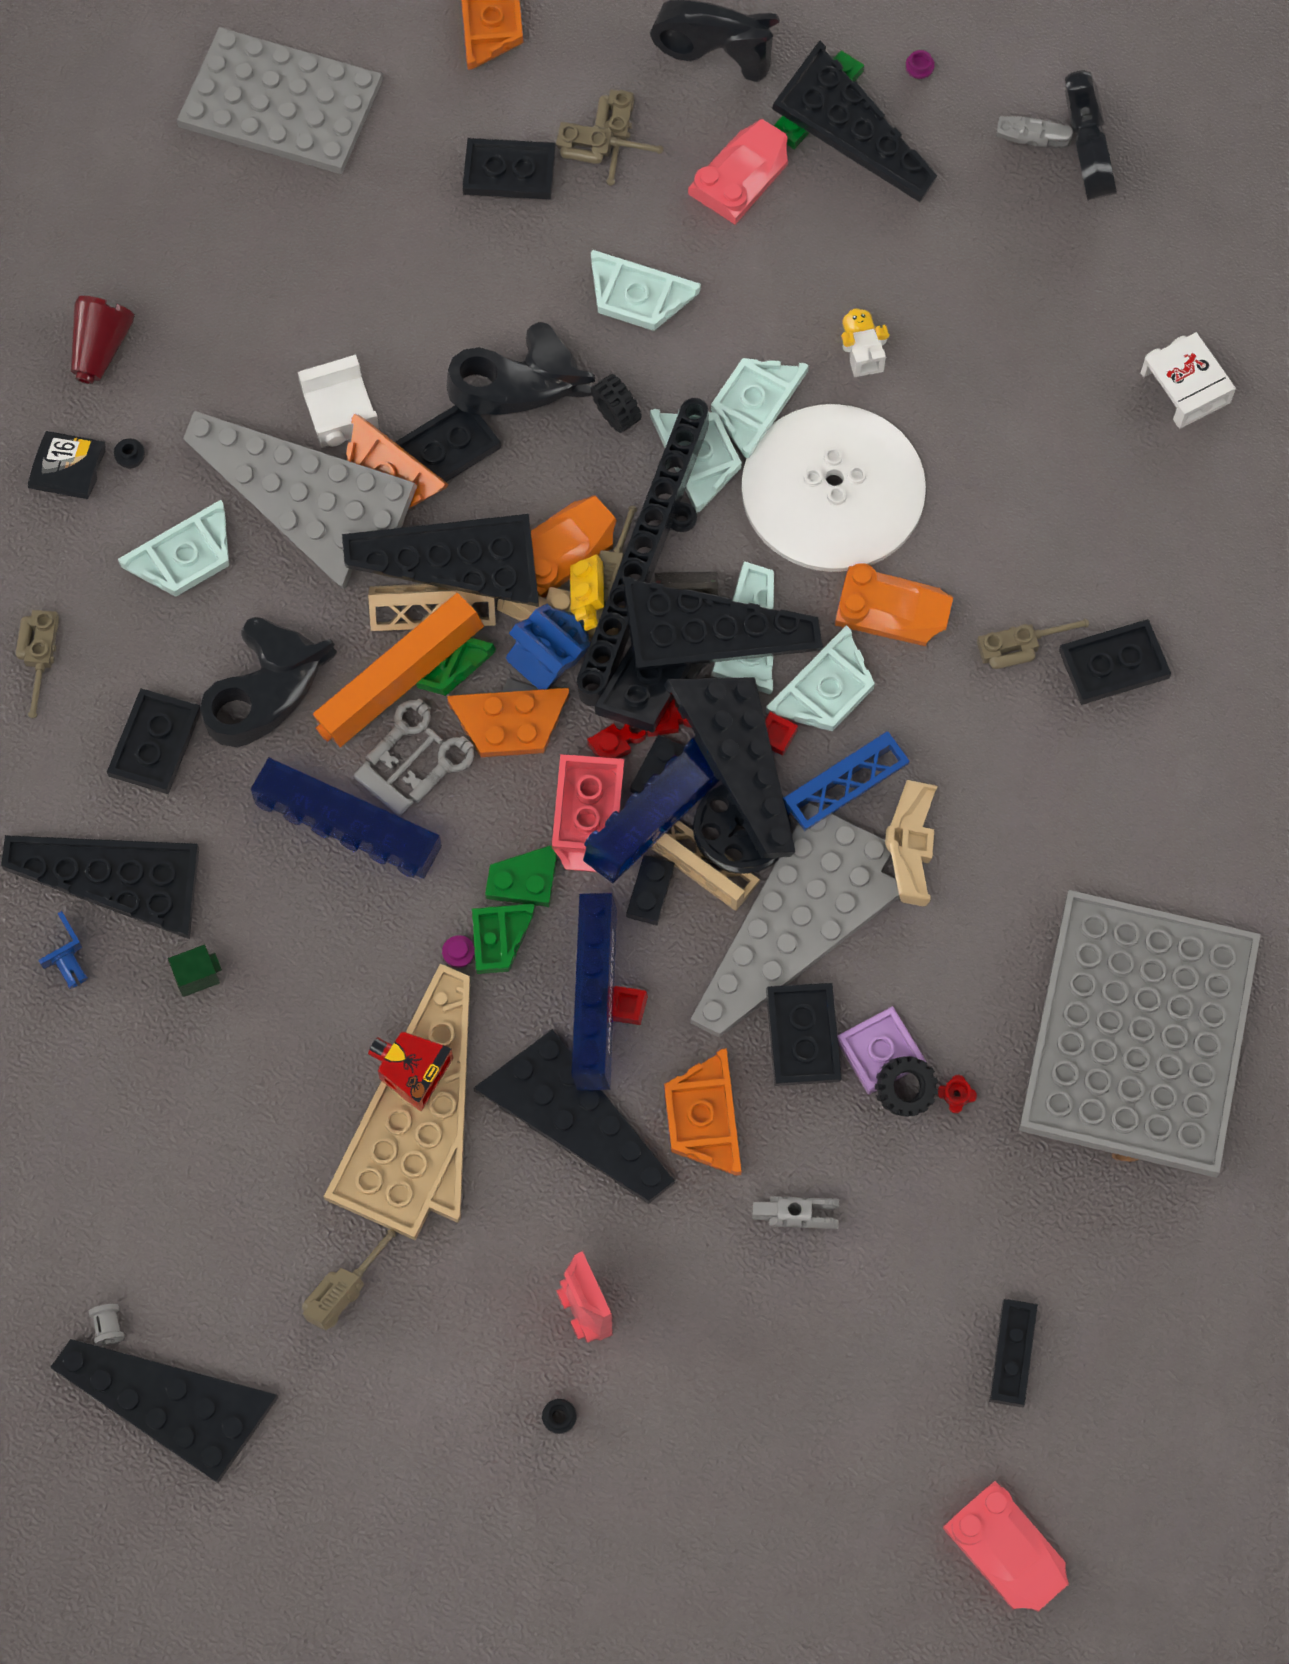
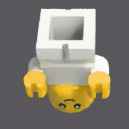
M858 308L852 309L842 320L845 332L842 333L841 337L843 350L850 352V364L854 377L884 372L886 355L882 345L889 338L887 326L883 325V328H880L879 325L874 328L870 312Z

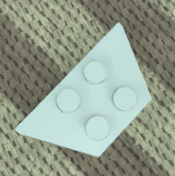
M595 250L591 252L597 310L600 314L655 331L700 293V283Z
M742 358L711 404V411L718 413L726 432L745 458L751 456L760 440L807 374L808 364L799 363V366L781 365V361L768 360L761 362L757 359Z
M660 409L650 410V418L664 447H666L678 414L660 413ZM708 412L709 427L685 488L696 513L700 512L741 469L739 456L717 412ZM692 415L688 418L696 420L699 419L701 416ZM682 441L679 443V445L681 446H687L691 444V442L689 441ZM674 467L676 472H679L681 470L678 467Z
M219 500L118 559L120 566L175 597L229 566L223 502Z
M847 625L766 707L767 714L771 711L790 721L833 731L874 689L875 683L869 670L864 665V658L860 649H857L852 638L851 629Z

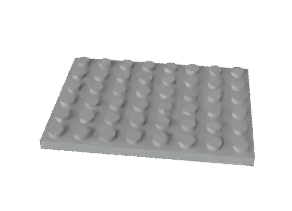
M1068 890L1018 1131L1217 1178L1221 1168L1261 934Z

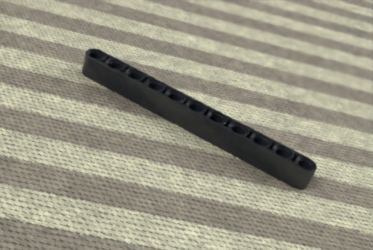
M699 398L687 399L680 408L578 674L577 687L579 697L588 706L596 705L618 668L630 636L626 607L620 608L616 606L619 602L625 601L622 578L623 576L628 577L632 574H638L641 577L636 581L650 583L709 427L708 407ZM692 415L701 416L699 419L696 420L688 418ZM682 441L691 442V444L687 446L679 445V443ZM678 467L681 469L679 472L675 473L668 471L670 468ZM661 494L671 495L668 499L658 498ZM653 520H658L661 522V524L657 526L648 525V523ZM642 547H648L651 549L647 553H640L637 551ZM612 628L620 630L617 635L606 634ZM600 656H607L610 658L605 663H598L595 661ZM594 683L599 685V688L594 691L584 689L588 684Z

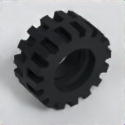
M610 374L590 388L593 401L598 406L599 412L603 414V418L608 421L609 425L616 432L622 433L641 420L642 415L636 400L633 399L630 390L628 391L626 385L621 382L619 377Z
M904 1056L889 1060L890 1062L884 1064L881 1067V1072L877 1073L876 1078L878 1081L875 1084V1090L878 1091V1095H876L878 1101L882 1102V1106L886 1110L891 1111L890 1113L895 1115L916 1116L927 1111L929 1105H933L935 1102L934 1096L938 1095V1089L936 1088L938 1079L934 1077L933 1073L935 1071L927 1065V1062L916 1057ZM904 1072L912 1073L919 1082V1092L913 1099L907 1101L900 1099L894 1091L895 1079Z

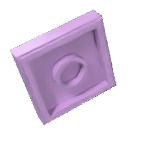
M893 1006L837 1035L839 1047L868 1095L877 1091L875 1090V1084L878 1081L876 1078L877 1073L881 1072V1067L890 1062L889 1060L910 1056L926 1062ZM909 1072L901 1073L897 1076L895 1081L909 1074Z

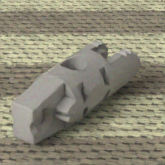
M1000 116L996 136L1020 144L1065 148L1068 145L1070 146L1073 130L1071 129L1072 127L1052 123L1049 120L1023 116Z
M770 1197V1202H753L752 1218L754 1220L769 1221V1226L838 1229V1219L812 1217V1209H836L839 1207V1199ZM793 1209H798L800 1214L794 1216L789 1212Z

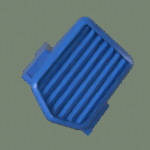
M545 604L536 608L528 619L515 624L509 632L516 639V643L507 654L506 659L509 664L539 690L549 689L567 669L575 666L587 653L591 641L588 632L584 630L583 620L577 622L573 613L557 608L553 609L549 604Z

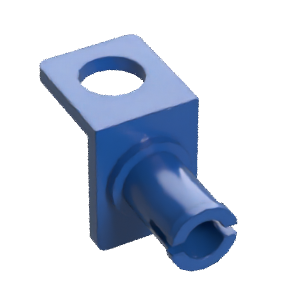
M60 911L58 915L73 941L39 959V962L43 969L51 965H57L68 984V988L72 989L78 986L72 973H75L80 984L84 983L88 977L84 974L74 956L75 952L83 947L65 915Z

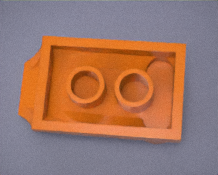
M596 495L574 501L531 531L538 596L545 598L549 587L559 588L570 580L571 565L596 554L599 556L601 550L609 551L613 548V532L617 520Z
M859 563L848 568L835 626L844 628L847 625L852 630L926 646L933 636L946 630L954 597L948 595L940 588L879 573L870 565Z

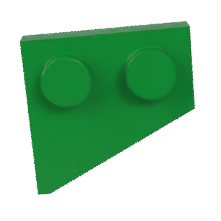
M470 638L429 674L418 681L416 684L417 688L446 696L495 653L496 648L494 644Z
M552 845L490 864L485 898L550 907L557 854L552 849Z
M534 904L472 909L477 974L510 971L534 916Z

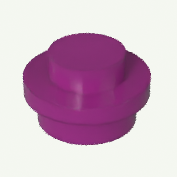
M924 50L914 51L907 58L905 64L907 73L916 79L929 77L933 73L935 66L932 56Z
M457 935L446 940L442 947V955L448 965L462 968L471 963L475 955V949L470 939Z

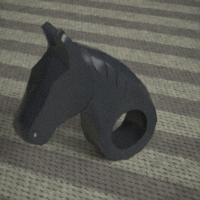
M669 0L663 3L650 31V36L653 43L663 53L677 60L693 61L715 49L724 48V51L739 64L743 76L747 80L757 82L764 79L770 69L773 34L769 28L779 24L780 19L774 13L746 15L708 2Z
M1080 70L1072 72L1065 77V96L1072 130L1077 133L1076 146L1087 199L1092 200L1117 194L1106 136L1102 131L1104 118L1097 86L1090 71Z
M538 322L531 325L527 330L526 345L529 352L524 362L511 360L481 347L464 349L451 360L448 368L446 389L450 401L462 411L471 414L503 415L536 409L551 404L565 396H591L590 388L592 386L586 384L595 382V375L587 371L578 370L573 354L563 345L553 328L547 323ZM472 375H480L488 378L492 383L486 386H473L463 379Z
M253 617L248 619L241 630V635L247 646L256 651L261 669L250 674L217 681L203 694L200 711L209 735L221 745L240 747L271 733L301 703L309 691L319 667L329 662L337 654L333 647L335 644L331 639L314 644L299 632L279 626L264 618ZM235 700L244 701L251 706L249 715L240 723L224 724L216 719L220 708L228 702Z

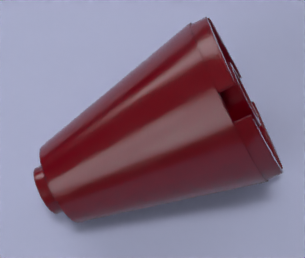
M79 296L74 303L71 372L76 375L75 379L90 385L94 381H100L131 328L135 314L119 304H116L114 308L106 304L107 300L93 296Z

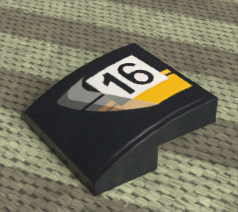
M46 431L31 469L28 488L88 499L97 481L96 470L106 452L105 442Z

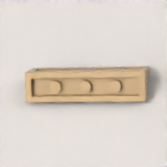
M428 584L371 586L368 593L371 631L414 629L457 592L470 606L475 602H488L489 617H480L484 626L496 625L495 599ZM428 604L436 605L433 608H431ZM412 605H421L429 613L422 620L414 621L405 612ZM389 606L397 615L390 622H377L376 607Z
M659 805L658 807L667 813L665 815L661 812L659 816L670 824L671 834H666L654 825V820L650 822V817L646 819L642 816L634 828L636 829L635 833L642 838L640 840L642 843L667 861L674 862L676 868L733 910L737 911L760 883V879L752 873L739 874L725 870L718 872L702 859L705 857L696 845L693 830ZM657 808L654 810L656 814L660 811ZM652 813L650 814V815L653 816L656 820L658 819V817H656L654 814H652ZM639 823H645L646 827L644 831L646 832L648 830L647 827H650V831L647 834H644L641 832L643 825H640V829H638L637 826ZM690 839L696 845V853H692L676 840ZM725 854V856H726L727 859H729V860H731V861H734L733 859H731L730 857H728V856ZM741 876L749 883L744 889H741L727 877Z

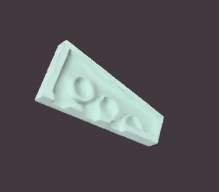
M744 561L732 601L745 604L754 603L760 605V607L773 609L774 571ZM773 656L714 662L711 676L716 678L755 677L758 691L771 695L773 691Z

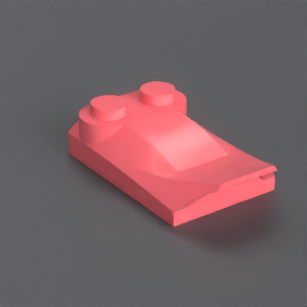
M759 119L754 124L741 130L708 166L702 167L696 172L694 182L688 187V195L736 225L788 165L787 135L765 120Z
M560 754L552 849L560 858L564 869L602 872L608 861L616 854L614 848L617 846L624 759Z
M583 1251L574 1255L564 1273L566 1279L560 1281L561 1288L556 1290V1293L563 1308L570 1307L575 1317L570 1323L577 1339L584 1338L589 1343L595 1339L601 1341L613 1335L612 1313Z
M996 1481L984 1489L943 1527L944 1531L1013 1610L1016 1608H1028L1040 1611L1069 1584L1066 1575V1562L1013 1502L1010 1493L1003 1487H1000Z

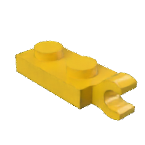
M597 554L570 566L571 612L575 615L577 622L583 619L585 631L597 627L596 610L604 607L603 561Z

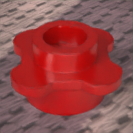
M954 1075L946 1085L939 1086L937 1096L946 1101L950 1112L957 1114L962 1111V1107L968 1102H975L977 1093L974 1089H971L969 1083L962 1075ZM958 1091L960 1096L956 1097L954 1092Z

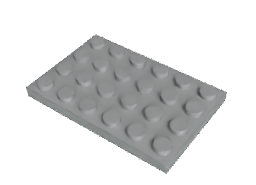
M219 27L177 118L178 127L343 174L383 78L382 74Z

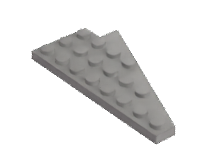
M197 411L193 412L183 437L194 450L344 589L347 587L353 569L346 568L344 564L342 534L401 528L417 488L414 482Z
M810 803L803 813L807 820L818 814V807ZM833 814L806 831L798 823L792 833L796 852L791 857H779L692 1015L690 1023L720 1038L767 1001V987L788 985L900 898L896 879L883 873L891 857L884 839Z

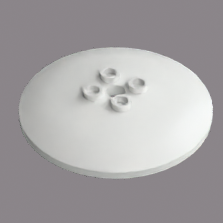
M815 405L802 408L780 418L770 426L751 456L746 458L742 475L743 505L746 515L757 535L767 546L783 558L800 566L819 571L843 572L848 571L849 566L855 564L873 565L897 551L911 536L919 522L925 502L926 485L924 470L920 458L910 441L899 429L884 418L870 411L848 405ZM831 475H837L843 482L838 486H832L827 483L826 478Z

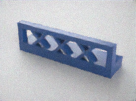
M887 731L783 798L788 815L792 814L802 829L806 831L907 766L910 761ZM890 750L898 759V762L891 767L877 764L878 758ZM862 768L871 769L870 780L866 783L851 781L852 775ZM876 770H877V771H882L880 774H878L877 776H875V771H876ZM837 784L845 786L843 798L839 800L825 798V793ZM850 787L856 788L855 790L849 793ZM811 801L819 803L818 814L807 820L800 811V808ZM823 804L830 805L826 809L822 810Z

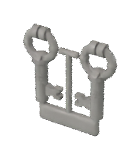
M420 698L406 701L398 706L394 715L395 727L365 756L368 761L354 773V778L398 816H401L414 803L413 800L419 803L447 773L460 772L469 768L474 758L475 745L466 737H453L443 742L442 738L430 728H427L431 719V707ZM411 707L423 717L422 722L415 727H409L408 723L402 720L403 713ZM426 729L425 732L429 735L428 739L387 781L370 767V763L375 765L380 760L385 762L386 767L392 770L394 768L392 764L395 763L397 765L399 760L394 756H390L388 752L390 748L403 735L417 734ZM435 740L438 744H441L438 751V765L423 780L416 778V775L411 770L408 772V778L405 776L402 778L413 789L409 794L411 799H406L391 784ZM453 745H456L466 754V758L462 763L454 765L445 756L446 751Z

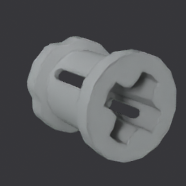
M104 1304L88 1311L89 1317L93 1318L97 1336L94 1338L95 1346L116 1344L124 1340V1332L120 1331L117 1313L120 1311L118 1304Z

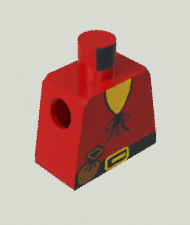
M401 1032L393 1045L377 1037L368 1052V1055L382 1062L378 1068L380 1080L419 1111L423 1110L453 1060L451 1048L406 1032Z

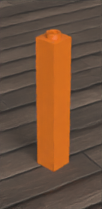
M457 592L313 713V716L319 723L315 729L326 742L332 739L339 747H342L417 684L418 681L480 631L484 625L477 612Z

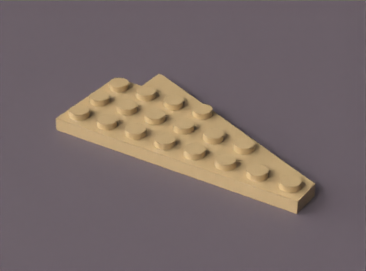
M440 964L406 1033L452 1049L453 1060L423 1110H417L381 1081L324 1195L326 1201L413 1240H416L430 1211L457 1223L461 1219L470 976Z

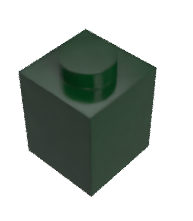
M205 944L168 958L183 997L220 983L216 974L222 971L216 953H208Z

